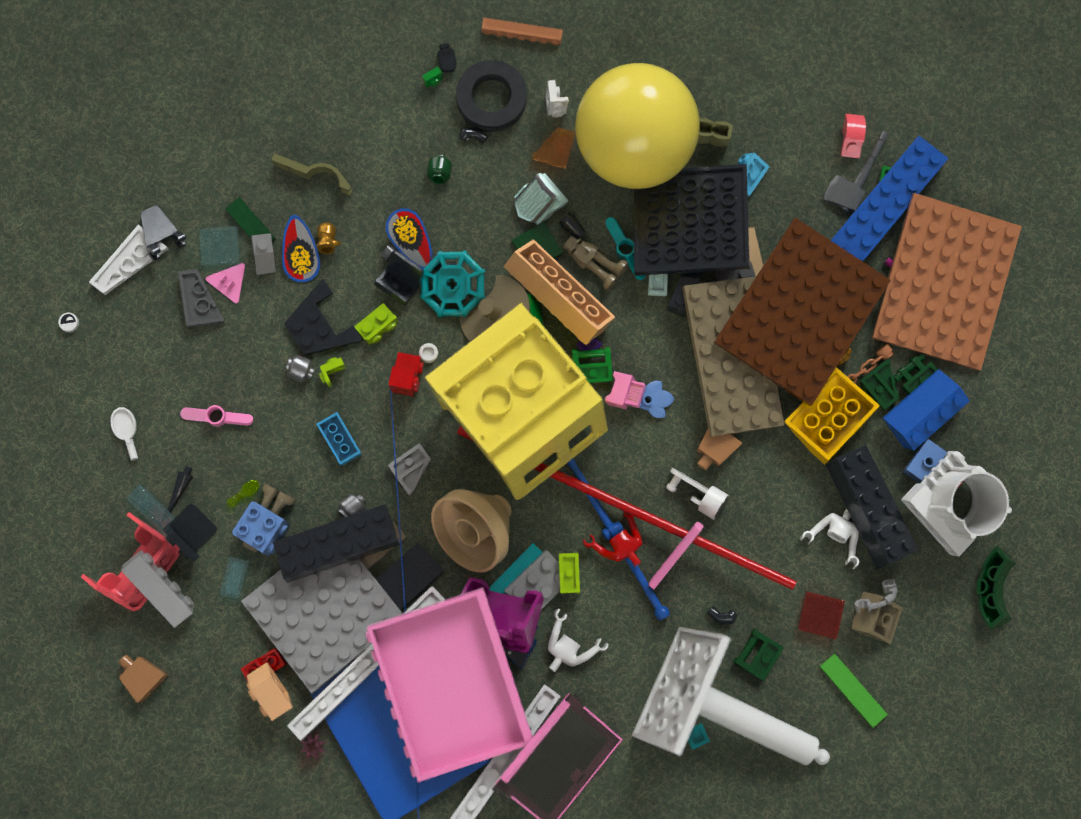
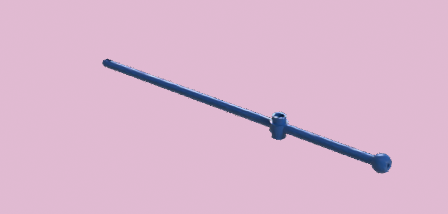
M571 459L567 462L576 479L588 484L575 460ZM586 494L605 525V529L601 531L605 540L608 541L622 532L624 529L619 521L616 523L611 522L599 500ZM628 557L625 558L654 606L655 617L660 621L670 615L669 609L661 605L638 565L635 567Z

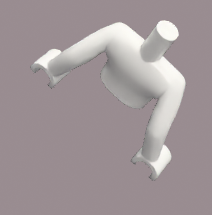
M847 508L842 517L831 513L817 523L810 531H805L800 537V540L805 536L808 537L809 545L813 541L814 536L829 524L830 527L827 535L840 543H846L850 537L848 559L845 561V565L851 561L854 564L852 569H855L859 564V559L855 556L859 532L855 524L849 521L851 516Z
M560 609L555 610L554 618L556 621L548 642V651L556 657L549 667L551 670L556 672L562 662L574 667L589 660L599 650L604 651L608 648V643H605L602 648L599 647V642L601 641V638H599L591 649L576 656L580 648L578 643L565 634L557 641L562 621L567 618V614L565 613L559 619L558 612Z

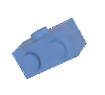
M927 439L902 472L920 484L923 481V477L930 474V470L939 464L938 461L940 459H944L947 452Z

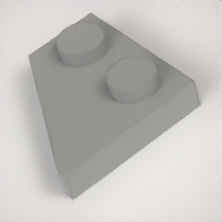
M420 443L396 459L397 479L409 496L412 495L431 460ZM394 460L393 462L388 464V467L395 475L396 473Z

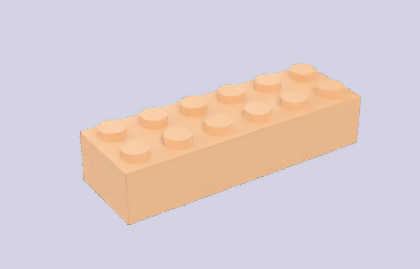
M534 239L516 250L504 265V268L511 276L515 277L525 289L533 294L552 315L556 316L585 345L600 335L615 318L607 308Z

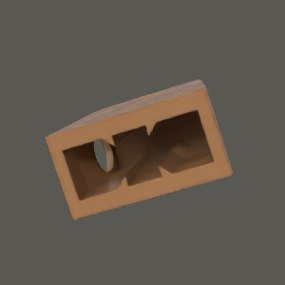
M707 429L697 449V452L703 455L697 465L704 470H707L711 463L719 467L742 442L731 434L710 437L709 430Z
M125 655L118 662L125 670L119 678L137 703H143L168 676L166 672L143 657H138L133 661L128 655Z

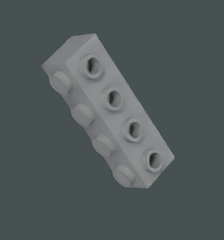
M140 550L123 564L121 571L175 628L193 613L194 603L190 597L184 596L180 592L181 589L176 582H171L167 578L168 575L163 568H158L153 563L154 559L149 553H144Z

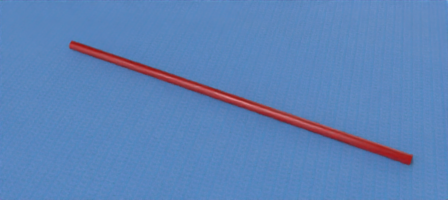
M460 426L457 434L472 440L463 427ZM541 462L534 470L541 473L549 466ZM559 470L550 476L682 539L689 532ZM699 535L692 541L693 544L791 590L795 587L797 581Z

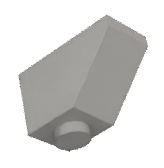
M271 233L251 236L256 274L275 273Z

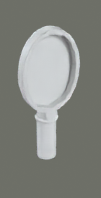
M124 407L117 408L111 415V428L119 439L125 440L130 460L133 461L138 459L132 439L136 433V419L130 410Z

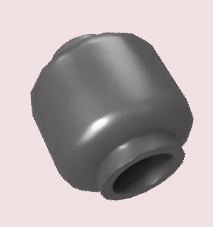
M295 355L293 358H289L285 371L289 378L304 382L306 378L311 379L314 368L311 367L312 361L310 359Z
M349 494L338 504L339 510L337 512L341 518H345L366 511V501L361 495Z

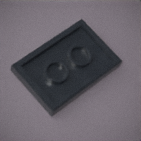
M418 542L402 556L405 606L444 572ZM399 558L376 581L401 611L404 608L401 558Z

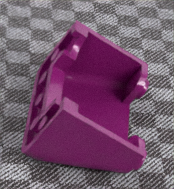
M469 577L461 595L484 588L503 648L523 653L528 652L534 639L542 609L543 594L536 590H529L525 593L524 598L492 592L485 580Z

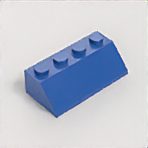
M938 369L882 419L904 448L915 450L970 400L958 384Z

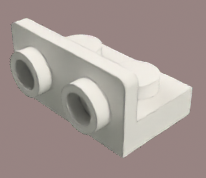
M549 80L545 94L547 113L553 117H561L567 112L569 100L568 97H560V89L556 87L555 80Z

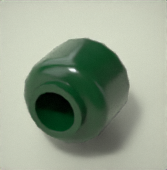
M442 155L432 157L428 162L427 177L435 184L447 182L451 177V161Z

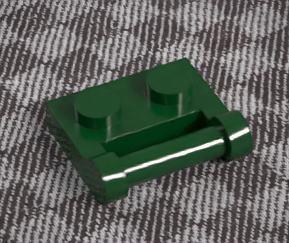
M753 629L750 633V639L740 655L735 657L733 663L761 681H764L784 647L758 630ZM759 639L763 644L749 665L745 660Z

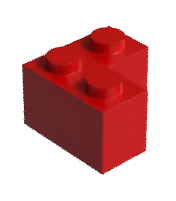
M398 352L395 367L392 366L388 384L392 393L414 397V393L418 392L420 386L418 374H422L424 368L421 356Z

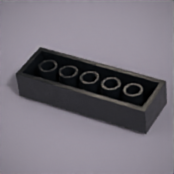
M866 445L836 457L825 464L877 570L919 551Z
M384 504L274 541L273 545L283 579L289 583L399 546L400 543L389 508Z

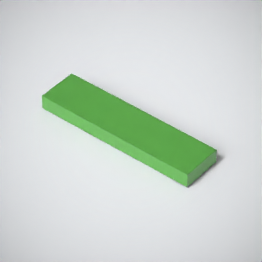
M836 654L830 656L819 666L872 728L888 715Z

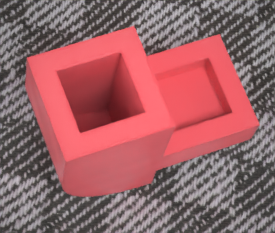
M845 114L842 129L844 137L841 156L860 158L866 131L864 116Z

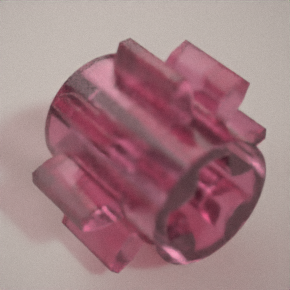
M309 734L307 735V741H301L304 744V749L301 752L306 751L308 753L307 758L314 754V757L317 759L319 758V751L325 752L321 748L325 741L320 742L318 740L319 735L312 739V736ZM315 741V746L318 748L311 752V747L308 745Z

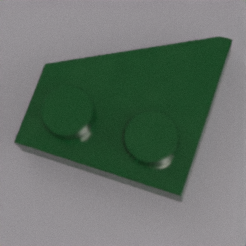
M889 359L885 360L859 381L872 399L880 405L879 407L882 411L899 399Z

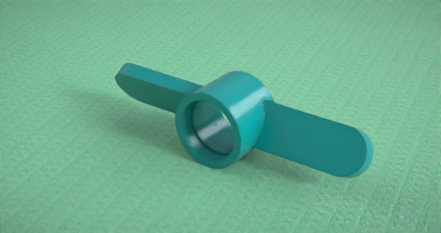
M610 217L606 220L605 224L617 245L616 255L621 260L628 262L634 274V242L626 238L617 220ZM622 244H628L631 246L632 252L627 255L622 254L619 251V247ZM646 275L635 277L638 280H643L646 277Z

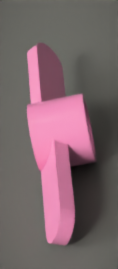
M217 405L210 406L207 410L186 407L180 412L181 417L185 420L209 422L215 427L222 426L224 423L246 426L253 423L251 415L225 412ZM215 410H220L223 413L221 420L218 422L210 420V414Z

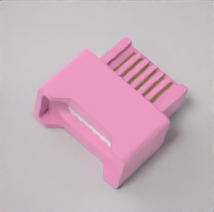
M614 371L615 382L612 392L605 398L607 405L625 410L627 406L639 408L646 385L637 382L632 375Z

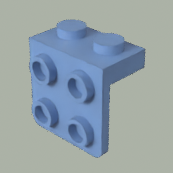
M253 501L245 510L232 533L258 551L270 556L271 553L275 552L273 542L280 540L281 537L287 534L290 523Z

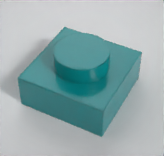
M702 723L693 726L687 739L691 750L710 742Z

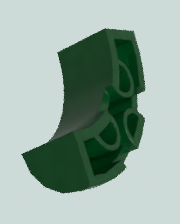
M998 546L986 557L982 564L983 568L980 577L977 580L979 609L990 629L999 628L1012 619L1004 604L1003 587L1009 571L1016 563Z

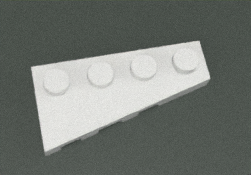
M137 225L89 281L91 285L104 295L153 261L146 250L143 228ZM163 243L156 244L161 250L158 253L159 255L168 250V247Z

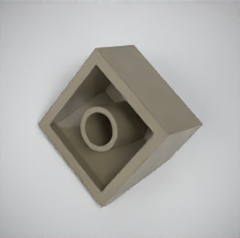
M863 592L860 599H869L871 603L882 602V599L885 597ZM894 602L880 608L871 609L870 612H868V608L862 607L859 609L860 614L856 612L851 629L860 634L891 644L903 607Z

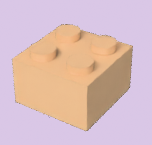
M268 663L247 675L248 683L246 685L249 689L248 693L253 701H258L260 704L259 709L265 717L268 715L273 721L293 708L289 693Z

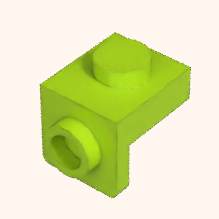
M337 357L331 358L326 361V364L320 366L322 372L319 373L322 383H327L329 387L332 386L328 375L346 368L341 357L338 359Z

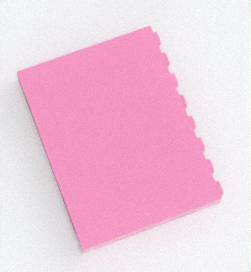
M484 588L440 601L367 627L368 631L365 632L368 643L373 644L372 656L374 661L379 663V677L381 681H385L387 687L384 689L387 700L392 702L393 708H391L393 719L398 720L400 727H397L400 739L404 738L406 744L403 747L406 758L411 759V774L413 778L417 777L418 782L525 747L533 738Z

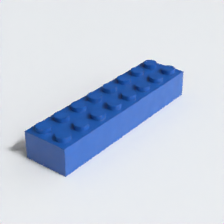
M918 136L831 241L856 258L864 261L909 207L912 194H920L948 158L922 137Z

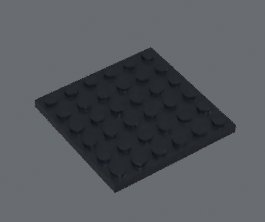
M747 164L683 168L676 176L663 184L645 189H634L635 276L750 269Z

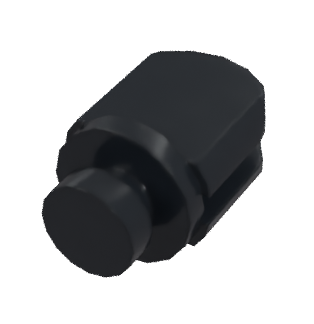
M449 43L439 45L440 51L437 52L439 67L445 73L453 72L457 66L455 52L453 49H449Z

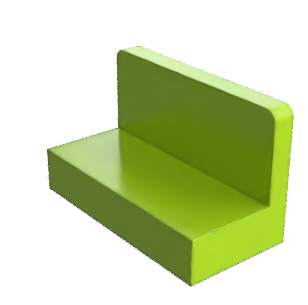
M578 553L559 554L560 594H580Z

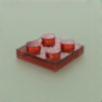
M806 591L797 630L836 640L845 601Z

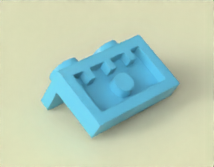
M755 153L743 154L738 160V164H747L748 196L751 195L770 167Z

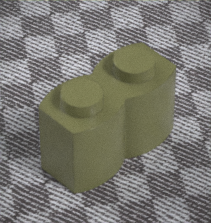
M699 119L700 130L697 143H711L717 147L729 145L733 125L723 121L714 123L709 119Z

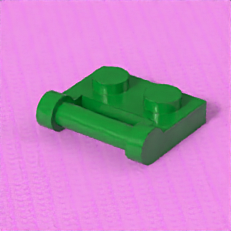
M610 347L585 351L572 349L573 363L584 374L588 383L613 381ZM605 357V362L579 364L580 358Z

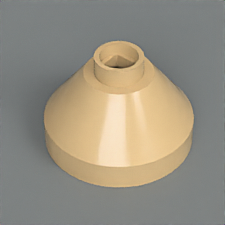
M457 489L449 492L435 503L431 514L433 531L443 550L457 564L473 572H487L501 562L508 552L511 507L504 497Z

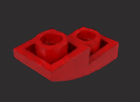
M274 648L242 667L241 671L248 681L247 675L265 663H268L275 672L287 665V662L279 650Z

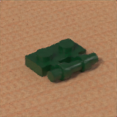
M922 353L913 356L909 363L904 367H900L894 375L895 382H899L901 379L906 381L902 389L908 395L938 370L932 362H929L926 366L922 363L926 358ZM917 368L919 372L912 377L909 372Z

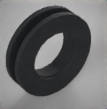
M485 60L470 66L460 77L456 89L457 105L462 117L471 126L482 131L498 132L514 125L525 111L527 103L525 81L513 66L503 61ZM487 80H497L509 89L511 99L502 110L486 112L474 103L473 93L476 87Z

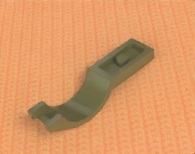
M275 153L271 159L274 166L306 179H310L313 175L320 172L330 173L339 180V187L342 193L350 196L352 194L349 183L338 169L330 164L318 163L308 167Z

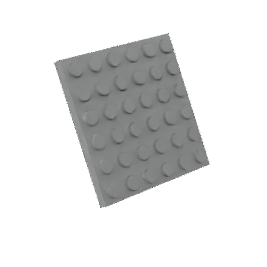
M360 559L289 583L283 579L281 570H279L241 601L312 694L358 658L372 644L368 643L365 634L368 631L367 627L369 625L403 614Z

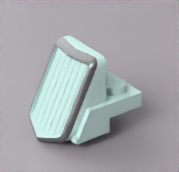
M545 173L535 175L514 196L517 216L537 225L551 217L555 211L565 206L568 202L567 198Z

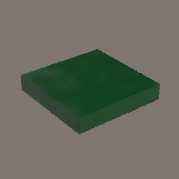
M544 222L511 240L516 250L534 239L554 259L563 254Z

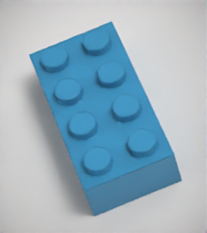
M338 412L317 423L319 430L341 467L362 455Z

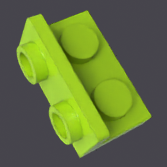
M383 303L354 327L370 345L372 342L375 344L383 337L382 334L386 331H392L397 326L398 319Z

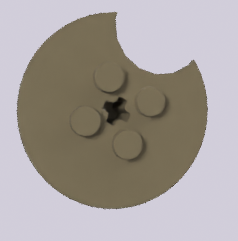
M496 275L495 286L492 292L470 311L468 317L460 316L461 328L470 342L522 303L530 312L528 295L520 283L510 277ZM467 297L463 300L464 307L472 300L471 298Z

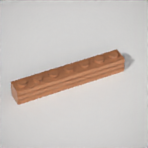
M483 18L482 33L486 35L495 34L498 37H515L519 40L528 39L531 42L540 41L543 44L561 45L563 34L561 29Z

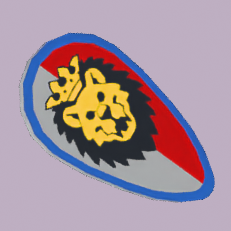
M404 208L391 213L386 221L385 228L388 238L401 254L424 269L431 261L432 248L420 216L416 212Z
M292 215L286 224L283 235V269L290 279L296 282H307L318 274L320 270V257L308 226L298 215Z

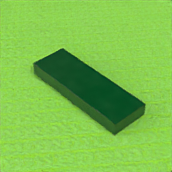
M240 197L225 208L250 238L253 235L271 233ZM271 233V239H272V242H273V241L276 240V238H275V236Z

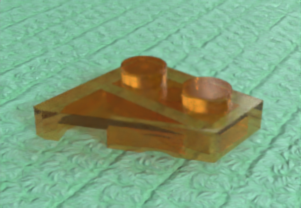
M557 128L552 133V136L546 139L542 146L532 154L531 160L566 169L576 132Z

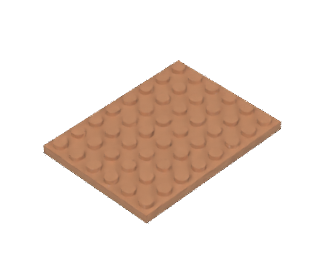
M913 193L888 279L891 281L884 290L871 338L981 371L1022 226Z

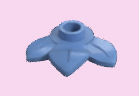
M653 381L645 388L640 408L648 410L651 416L655 418H664L666 416L664 408L672 404L674 397L671 393L662 390L661 381ZM645 397L650 400V403L645 402Z

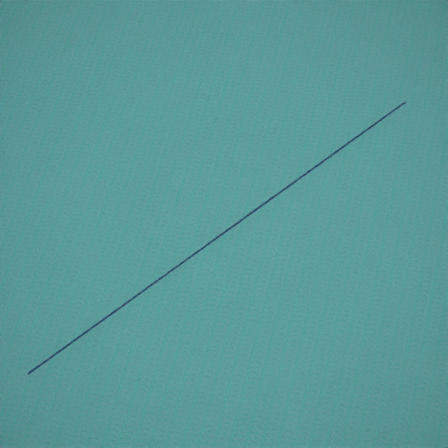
M390 390L391 412H392V427H393L392 429H393L394 458H395L394 460H395V473H396L395 475H396V488H397V489H396V490H397V506H398V519H399V520H398V521H399V536H400V550H401L400 552H401L402 581H403L404 612H406V607H405V591H404V578H403V577H404V576H403V560H402V547H401L402 545H401V531H400V516H399L398 485H397V470H396V455H395L394 424H393V409H392V408H393V407H392V392H391V390ZM415 777V781H416V796H417V812H418V819H419L418 792H417V791H418V790H417V777Z

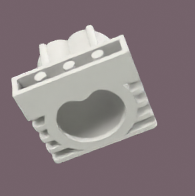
M948 451L946 457L938 461L939 464L930 470V474L928 476L925 475L920 484L916 483L901 501L950 555L960 556L970 546L976 536L987 535L997 530L1004 522L1007 513H1011L1012 509L1009 507L1006 488L997 477L987 473L980 466L968 465L964 461L965 457L960 452ZM964 481L971 491L972 505L966 517L959 519L953 512V497L959 484Z

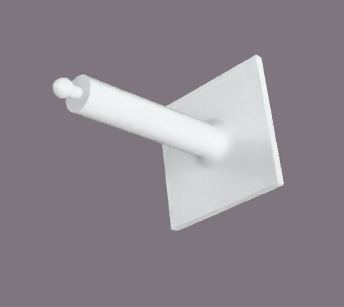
M683 627L678 628L633 731V737L681 755L696 718L700 715L803 765L810 764L813 759L820 765L829 762V753L825 749L818 750L819 741L816 737L711 687L730 638L715 633Z

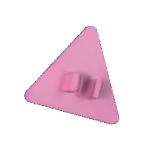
M241 263L207 276L206 281L234 303H238L245 265Z

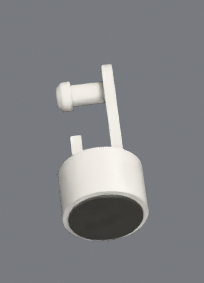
M672 468L670 472L674 474V477L670 484H667V489L671 492H676L677 485L683 479L706 493L702 500L695 496H692L690 499L699 505L698 511L713 520L717 519L726 506L729 495L715 486H711L708 489L682 472Z

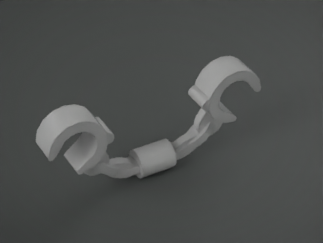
M886 579L882 582L883 592L885 594L891 593L883 598L882 602L871 603L869 599L857 600L855 602L856 612L860 614L859 609L862 607L868 608V612H870L871 609L880 608L893 602L898 592L895 579Z

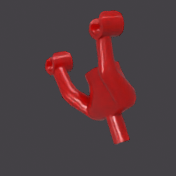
M623 512V516L628 520L632 536L626 530L614 536L609 541L614 551H609L596 543L593 535H589V538L592 540L590 544L586 543L583 539V545L586 548H593L605 558L618 562L628 557L635 567L641 563L634 553L642 546L641 535L634 516L627 515L626 512Z

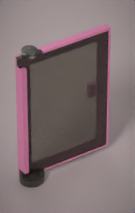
M568 693L498 779L492 790L506 802L510 798L514 799L537 819H559L623 739L582 705L584 700L576 693L573 696Z

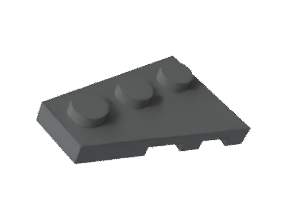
M198 270L178 271L186 327L224 323L225 320L220 314Z

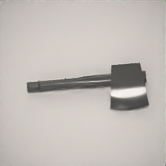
M882 131L854 183L836 175L829 184L823 200L840 207V210L846 213L849 211L854 213L865 194V191L861 188L882 146L885 144L889 135L888 132Z

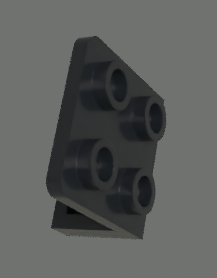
M394 250L390 255L386 270L375 280L374 285L405 306L417 293L424 270L407 259L403 254Z
M189 504L163 528V531L167 535L165 539L172 546L176 544L180 548L178 552L186 560L190 558L194 562L200 557L196 550L217 531V527L194 504Z

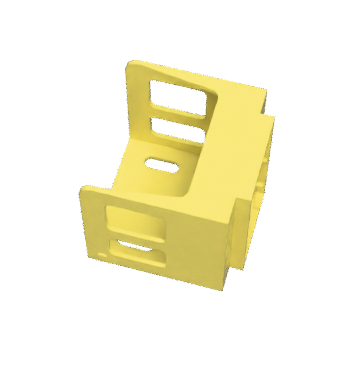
M522 303L425 377L442 409H448L500 473L516 500L523 498L608 431L601 397L536 317L533 318ZM590 425L591 433L570 449L568 442ZM556 452L557 460L530 482L526 483L524 476Z

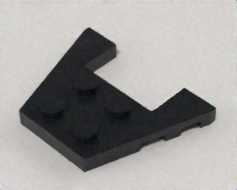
M324 279L317 284L284 323L305 356L363 341L354 326L335 335L319 310L317 304L333 295Z

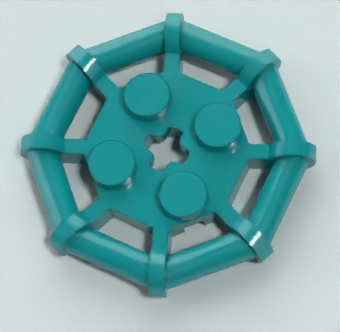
M465 250L463 252L439 251L423 269L424 274L421 280L420 298L440 318L442 316L468 317L470 311L486 297L484 295V273L486 271ZM446 259H459L457 265H447ZM441 262L442 267L440 268V270L435 274L431 273V271ZM464 262H466L475 272L469 274L462 267ZM476 276L477 292L472 290V278ZM429 277L433 278V290L429 291ZM451 279L457 282V286L453 290L448 286V282H451ZM435 294L442 301L441 306L431 297ZM469 294L474 295L475 297L464 307L462 301ZM447 303H457L459 309H446Z

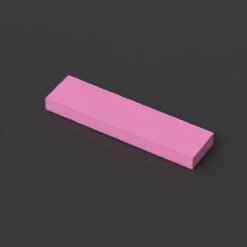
M696 522L651 578L649 582L651 588H656L703 528L701 523Z

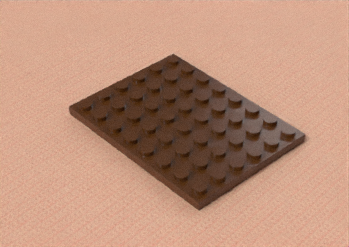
M795 217L713 343L805 404L812 406L891 280Z

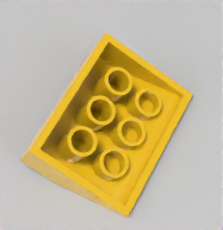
M836 367L813 405L809 406L803 402L784 423L806 448L825 465L877 411L880 405Z

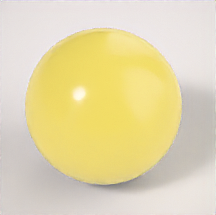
M631 63L615 67L603 73L590 85L579 104L575 130L580 152L587 164L597 175L619 187L645 189L663 184L676 176L686 166L698 142L700 121L695 100L689 89L678 77L666 69L655 65Z

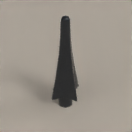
M185 466L183 472L178 471L173 494L165 513L166 516L171 514L178 499L193 479L190 476L193 468Z

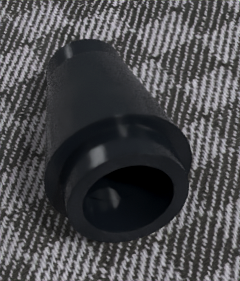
M570 212L559 221L561 228L577 239H580L586 233L575 215H572Z

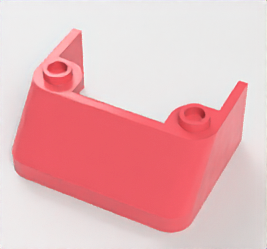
M128 512L127 516L139 524L134 537L141 545L134 555L140 550L144 553H149L154 559L153 563L158 568H163L167 573L179 557L180 553L178 551L180 548L176 544L174 546L170 545L164 535ZM122 571L118 576L114 573H106L98 582L84 574L81 576L95 590L131 611L141 609L148 600Z

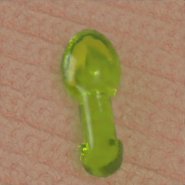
M251 480L243 484L237 494L228 498L226 501L227 505L234 507L244 497L254 495L259 488V482Z

